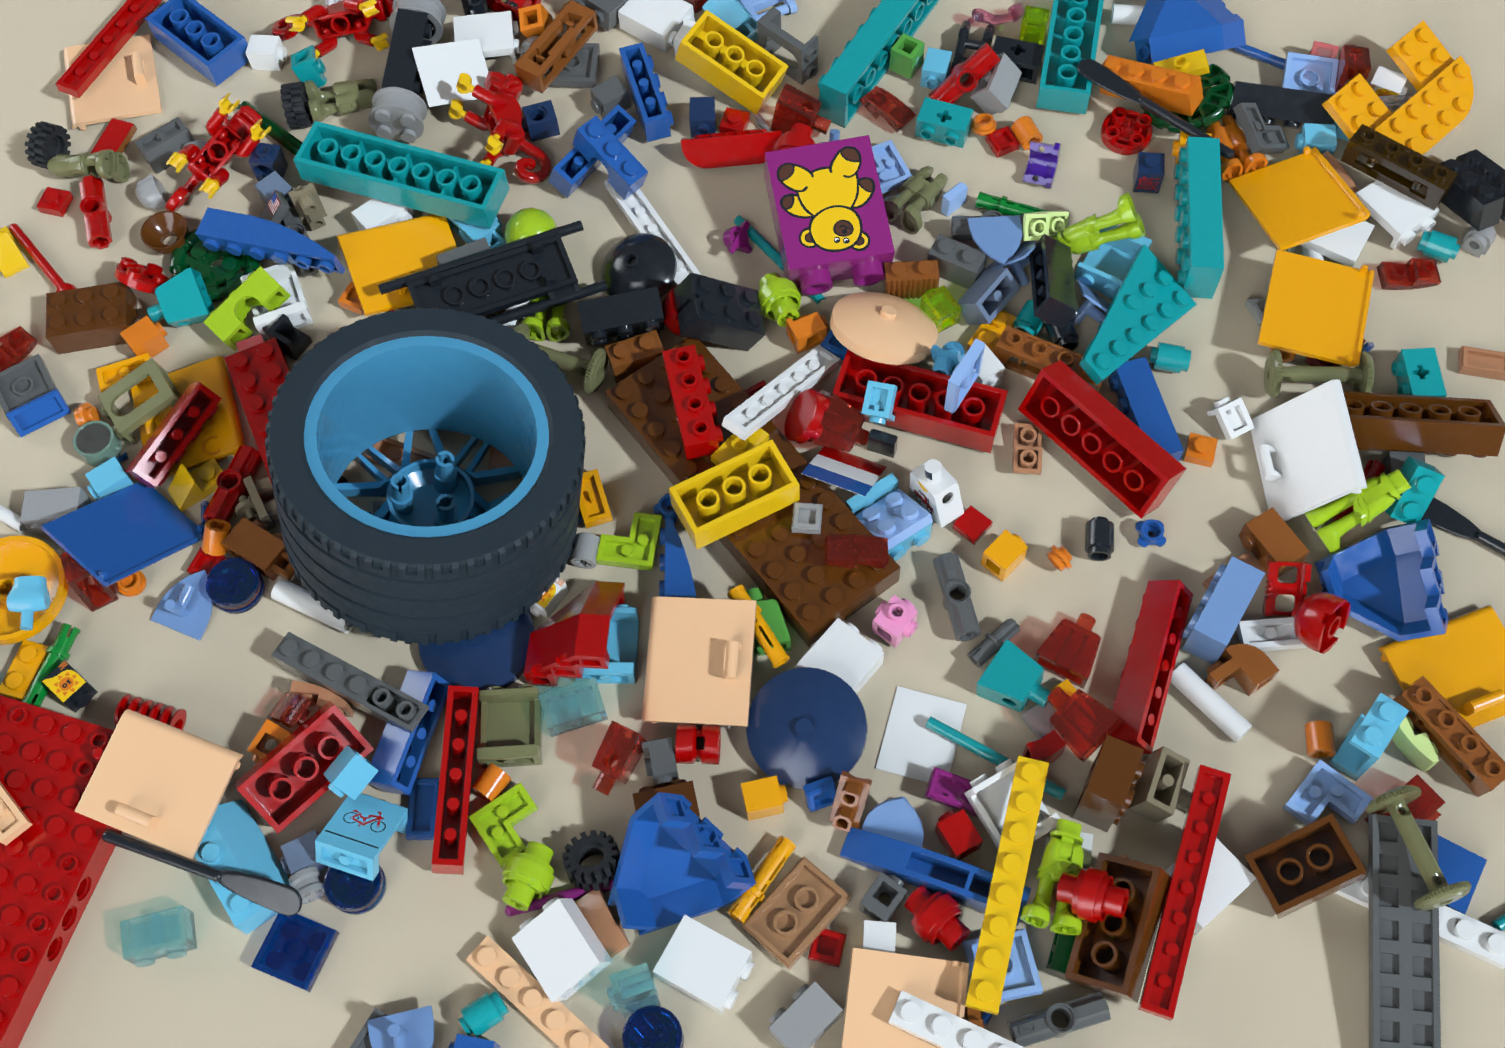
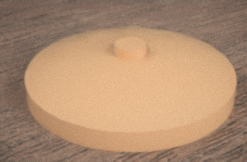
M859 292L847 295L835 304L830 319L831 330L843 346L863 358L884 364L908 365L920 362L931 355L932 346L936 345L938 338L937 327L925 311L905 299L885 293Z

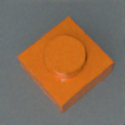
M350 281L339 298L338 303L342 308L363 315L364 312L353 281Z
M1190 432L1183 461L1211 468L1214 462L1218 439Z

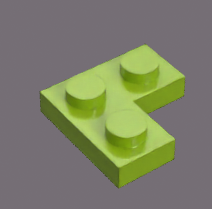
M634 512L629 537L601 534L596 557L597 564L653 571L660 538V528H662L663 523L662 515Z
M521 782L469 816L502 869L505 868L510 857L514 856L517 852L524 853L526 849L513 826L538 810Z

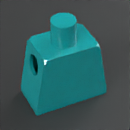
M191 267L157 287L155 294L159 303L147 308L148 315L153 322L165 318L169 325L176 328L202 323L214 310L201 273Z
M1007 639L978 680L976 695L1017 712H1022L1030 700L1045 708L1053 692L1040 685L1044 676L1043 667Z

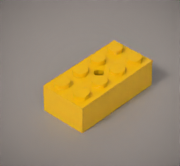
M707 9L681 40L675 56L676 61L755 115L759 113L782 83L789 67L786 63Z
M769 440L670 487L669 494L671 505L698 550L799 501L800 484L774 441Z

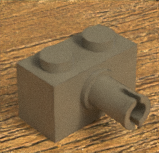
M1164 746L1153 751L1152 754H1147L1144 760L1146 763L1141 777L1137 781L1135 794L1129 809L1155 823L1172 816L1176 805L1187 811L1192 792L1182 788L1190 760Z

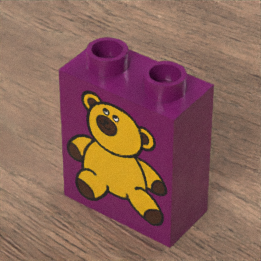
M869 135L765 152L764 177L785 278L794 282L797 288L801 287V292L804 295L825 293L832 289V282L852 278L856 286H870L881 282L885 278L884 262L893 261L895 250Z

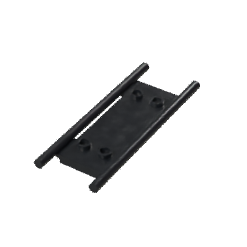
M581 220L378 284L381 295L408 287L415 308L453 309L460 312H469L477 316H485L546 295L549 296L547 299L487 318L498 321L500 324L509 323L608 290L605 280L579 287L578 279L561 237L583 231L584 228Z

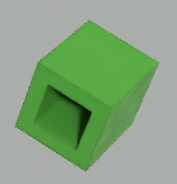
M903 33L890 50L889 70L911 79L923 64L925 43Z

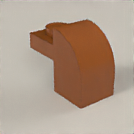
M1234 644L1226 647L1218 659L1219 661L1206 671L1208 676L1205 682L1213 690H1216L1234 678L1250 696L1271 682L1280 670L1259 648L1248 644Z

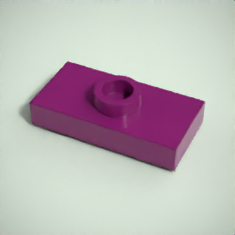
M937 767L932 768L924 798L959 811L964 809L967 814L978 817L964 794L972 789L970 784L972 780Z

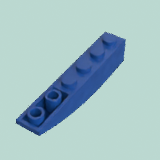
M207 207L195 233L203 242L204 247L215 252L223 250L236 256L243 254L257 260H273L282 265L290 263L303 269H309V267L319 269L328 274L333 272L344 274L346 270L334 254L315 241L278 223L251 215Z
M665 518V528H660V544L665 545V554H660V571H665V580H659L660 597L697 598L690 565L682 541L672 518Z
M851 827L839 857L874 871L882 872L887 876L893 874L901 881L915 887L925 886L933 894L940 891L943 894L948 893L959 904L985 914L993 873L937 852ZM1025 885L1016 926H1018L1021 920V911L1027 904L1032 889Z

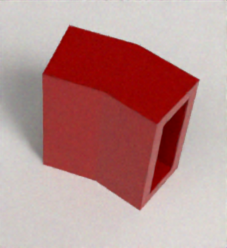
M1052 730L1042 739L1027 743L1023 757L1048 762L1050 765L1062 756L1067 744L1055 730Z

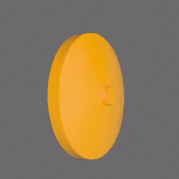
M29 536L0 538V645L18 643L41 632L56 618L67 598L69 574L66 564L50 545L37 538ZM20 576H43L47 579L50 607L34 612L32 630H21V613L9 611L6 603L7 596L14 584V578Z

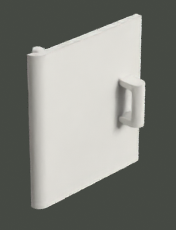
M1330 380L1251 419L1255 427L1251 429L1268 510L1273 507L1284 521H1288L1347 494H1359L1362 492L1361 489L1367 488L1340 380Z

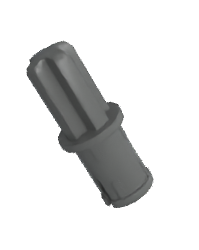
M1012 618L1007 619L993 633L985 634V639L967 654L968 658L974 665L981 668L989 658L1000 650L1006 639L1010 640L1020 631V626Z

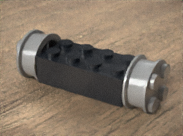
M440 0L393 1V12L389 19V25L393 34L384 71L382 89H379L373 95V109L368 116L369 125L378 137L413 143L423 134V120L427 115V105L419 96L420 93L423 94L424 89L412 48L432 45L441 39L443 34L442 24L446 19V9Z

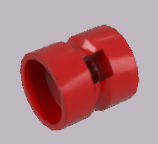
M694 724L677 725L675 747L677 764H693L696 760H700L702 764L719 765L721 750L720 725H703L701 729H697ZM698 739H705L704 750H698Z

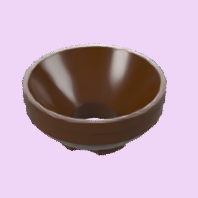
M162 211L150 216L144 222L140 235L143 243L152 252L167 254L172 253L175 248H180L185 244L184 240L190 230L187 221L182 215L174 211ZM167 237H177L174 243L170 245L163 244Z

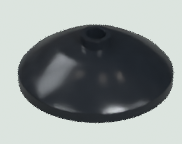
M637 233L621 239L608 251L601 266V281L605 280L607 294L610 296L658 286L659 296H663L672 285L676 275L677 262L675 254L664 239L653 234Z

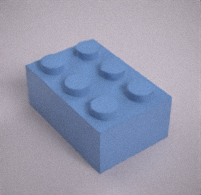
M1233 556L1227 566L1221 563L1183 633L1182 638L1186 639V642L1182 649L1211 665L1215 664L1227 647L1265 572Z

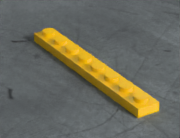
M1018 756L965 1003V1007L998 1015L1049 767L1048 762Z

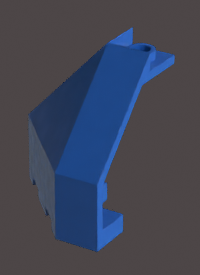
M1147 0L1129 42H1135L1138 62L1154 64L1153 62L1204 49L1206 54L1245 46L1244 21L1237 14L1230 12L1225 7L1226 4L1221 0Z
M1430 519L1383 528L1315 562L1323 587L1322 592L1346 599L1351 605L1350 617L1399 642L1446 634L1449 620L1447 609L1442 604L1441 594H1445L1442 572L1439 570L1436 562V556H1439V549Z
M658 792L630 816L607 906H616L622 928L638 929L639 936L680 923L684 915L695 918L725 908L756 884L747 855L738 847L733 850L721 838L724 834L706 817L701 820L690 809L692 803L683 795Z

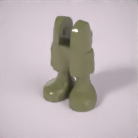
M374 79L335 82L333 90L330 91L320 90L312 80L304 81L309 99L308 104L314 122H321L326 117L336 113L343 116L357 112L359 109L371 108L373 95L377 91Z
M111 149L91 154L87 152L76 155L58 154L47 163V168L52 174L63 178L92 175L94 177L100 176L103 179L113 178L118 183H125L130 176V168L125 156L121 152H114Z
M925 166L921 168L915 176H911L900 186V193L898 195L884 199L888 221L893 222L900 216V224L903 230L909 234H916L922 228L921 211H928L937 202L941 191L947 184L948 178L943 173H939L931 183L928 182L933 174V167Z

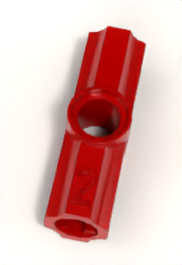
M985 43L964 63L954 66L951 75L929 94L930 98L953 104L965 92L975 89L978 80L1000 61V58ZM964 73H969L968 79L965 82H960V77Z
M86 176L79 182L81 193L79 208L84 215L87 241L90 247L98 249L108 248L109 244L113 242L110 227L112 216L107 208L104 182L100 177Z
M245 444L238 448L228 469L222 471L217 477L218 488L202 516L205 521L221 519L228 523L230 522L235 512V507L240 503L239 497L242 495L249 496L243 478L248 476L253 478L262 461L258 450Z

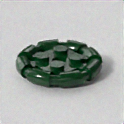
M1213 63L1209 65L1210 73L1200 75L1203 99L1192 117L1172 112L1196 128L1203 127L1205 129L1216 123L1225 115V109L1230 108L1233 101L1234 85L1230 82V76L1224 69ZM1141 107L1142 110H1145L1144 114L1151 117V124L1160 130L1166 128L1170 133L1180 134L1179 129Z
M197 227L188 233L184 240V245L173 250L169 261V271L173 274L171 278L191 267L201 273L211 301H222V298L229 296L232 291L242 284L240 277L256 271L262 266L263 260H257L242 254L236 256L223 250L211 251L203 246V242L195 234L198 229ZM223 260L220 265L211 266L214 261ZM240 268L244 271V273H238Z

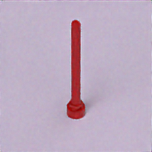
M13 223L9 226V231L57 288L56 292L77 289L75 285L64 282L18 224Z

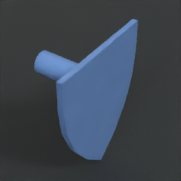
M1020 215L967 219L974 242L988 257L1004 265L1014 256L1022 238Z
M1025 241L1021 243L1014 256L1004 265L994 261L986 269H996L1009 265L1020 287L1027 285L1030 281L1023 269L1030 263L1029 254L1035 249L1036 242Z
M1076 279L1075 281L1082 295L1087 299L1079 307L1077 315L1072 321L1079 325L1089 315L1100 324L1106 314L1096 308L1095 305L1106 312L1110 304Z
M206 570L189 575L176 583L158 604L151 621L200 641L209 623L213 605L210 595L212 586Z
M903 796L888 799L876 805L867 814L862 826L864 831L918 847H922L924 831L921 820L915 809Z
M431 1005L367 1020L372 1048L433 1047L434 1018Z

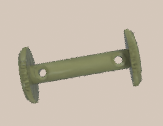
M522 323L514 328L515 332L525 335L526 339L530 340V329L527 324ZM537 344L538 348L544 350L550 360L555 361L559 368L585 376L584 391L587 394H593L600 388L608 366V355L605 349L598 348L590 361Z
M1278 349L1272 350L1266 358L1264 386L1266 393L1271 398H1276L1279 394L1282 381L1326 383L1330 380H1340L1341 383H1353L1354 392L1371 393L1373 387L1374 362L1371 355L1366 351H1361L1359 365L1354 368L1333 366L1286 367L1282 365L1283 359Z
M1405 785L1377 796L1369 802L1366 810L1369 815L1387 812L1391 815L1430 893L1417 899L1414 905L1417 909L1427 911L1448 905L1466 896L1470 892L1472 885L1469 881L1448 884L1407 804L1421 796L1422 791L1417 786Z

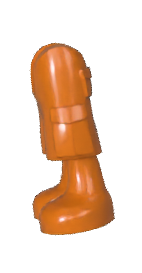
M1231 114L1223 116L1222 126L1218 120L1206 128L1207 133H1211L1213 138H1220V142L1231 148L1235 153V158L1226 159L1220 155V161H1222L1221 177L1225 182L1267 166L1268 161L1264 154L1258 152L1250 155L1248 153L1249 148L1246 144L1244 132Z

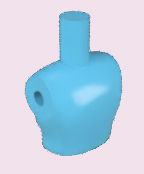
M20 576L14 578V584L7 596L6 603L9 611L21 613V630H32L34 612L50 607L47 579L43 576Z

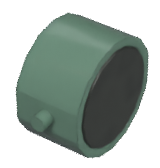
M103 421L85 423L77 429L72 441L74 449L87 464L93 467H98L114 456L118 457L122 450L121 439L114 433L110 425Z

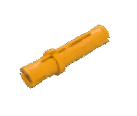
M743 585L734 587L727 594L731 600H752ZM756 605L754 637L771 661L773 667H780L790 657L786 654L775 634L761 615L762 609L759 605ZM760 630L763 631L773 648H771Z
M779 836L773 848L753 875L756 884L738 897L727 911V914L738 923L744 924L757 903L763 901L767 888L775 879L788 857L796 849V845L788 838Z

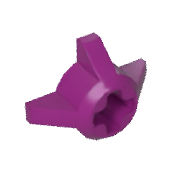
M747 220L739 226H734L724 231L723 242L731 254H734L736 250L749 254L753 250L748 243L747 230L751 224Z

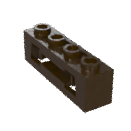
M1364 124L1351 137L1340 160L1434 211L1447 195L1458 173ZM1361 154L1368 157L1367 164H1371L1372 159H1375L1377 163L1371 168L1357 160V158ZM1415 181L1417 182L1416 190L1423 186L1428 189L1426 196L1411 189Z

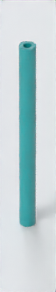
M738 215L733 222L736 226H739L745 219ZM750 225L747 230L748 237L783 270L780 253ZM822 294L808 295L817 305L821 300H825Z
M930 716L925 727L997 766L1009 759ZM1046 779L1044 792L1061 800L1066 789Z

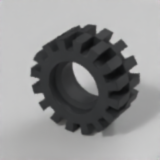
M303 82L282 84L280 89L283 103L282 108L284 109V116L289 128L293 130L312 127L313 118Z
M44 121L37 122L35 127L32 126L30 128L32 133H28L26 136L29 138V141H25V146H28L25 154L29 155L27 159L32 165L48 169L47 163L52 157L58 154L70 155L68 147L71 146V142L67 141L70 139V135L66 134L68 131L65 128Z
M590 830L589 836H586L585 832L580 833L581 839L579 840L574 836L571 839L573 845L567 844L565 846L566 852H563L562 855L563 864L570 882L574 883L578 889L582 886L584 891H590V886H593L594 891H599V885L604 884L605 888L610 886L609 879L614 881L620 858L616 841L614 842L611 835L607 836L604 831H600L599 835H597L596 830ZM592 855L604 856L594 866L586 867L581 865L586 858Z

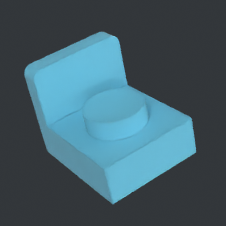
M868 380L862 414L870 417L869 422L885 425L886 420L894 422L895 416L892 415L897 386Z

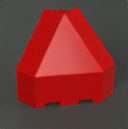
M595 581L530 633L524 676L528 684L558 687L559 677L582 678L584 668L608 669L610 657L607 651L610 621L617 605L626 604L624 597L625 583Z

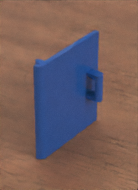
M137 482L42 525V530L105 587L203 540L205 528L202 523L196 525L153 487L148 488L141 482Z

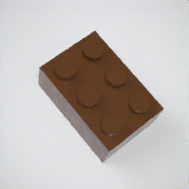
M115 282L46 293L45 338L58 354L127 344L120 335V332L137 322V297L127 285Z
M1107 735L1091 766L1072 818L1105 832H1108L1112 824L1118 826L1121 817L1124 816L1126 809L1129 808L1135 794L1133 788L1143 772L1146 762L1140 759L1144 749Z
M1332 813L1245 855L1248 866L1257 878L1258 884L1278 919L1366 878L1367 875L1366 869Z

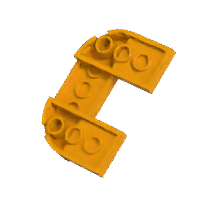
M1424 20L1386 50L1417 90L1414 95L1393 113L1389 111L1361 74L1351 79L1322 104L1349 140L1358 128L1364 124L1423 155L1460 124L1469 113L1474 96L1471 69L1462 56L1456 59L1452 58Z

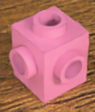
M893 595L888 602L884 600L875 612L876 617L873 619L872 632L896 648L905 636L910 638L917 629L918 611L909 600L905 598L900 599Z

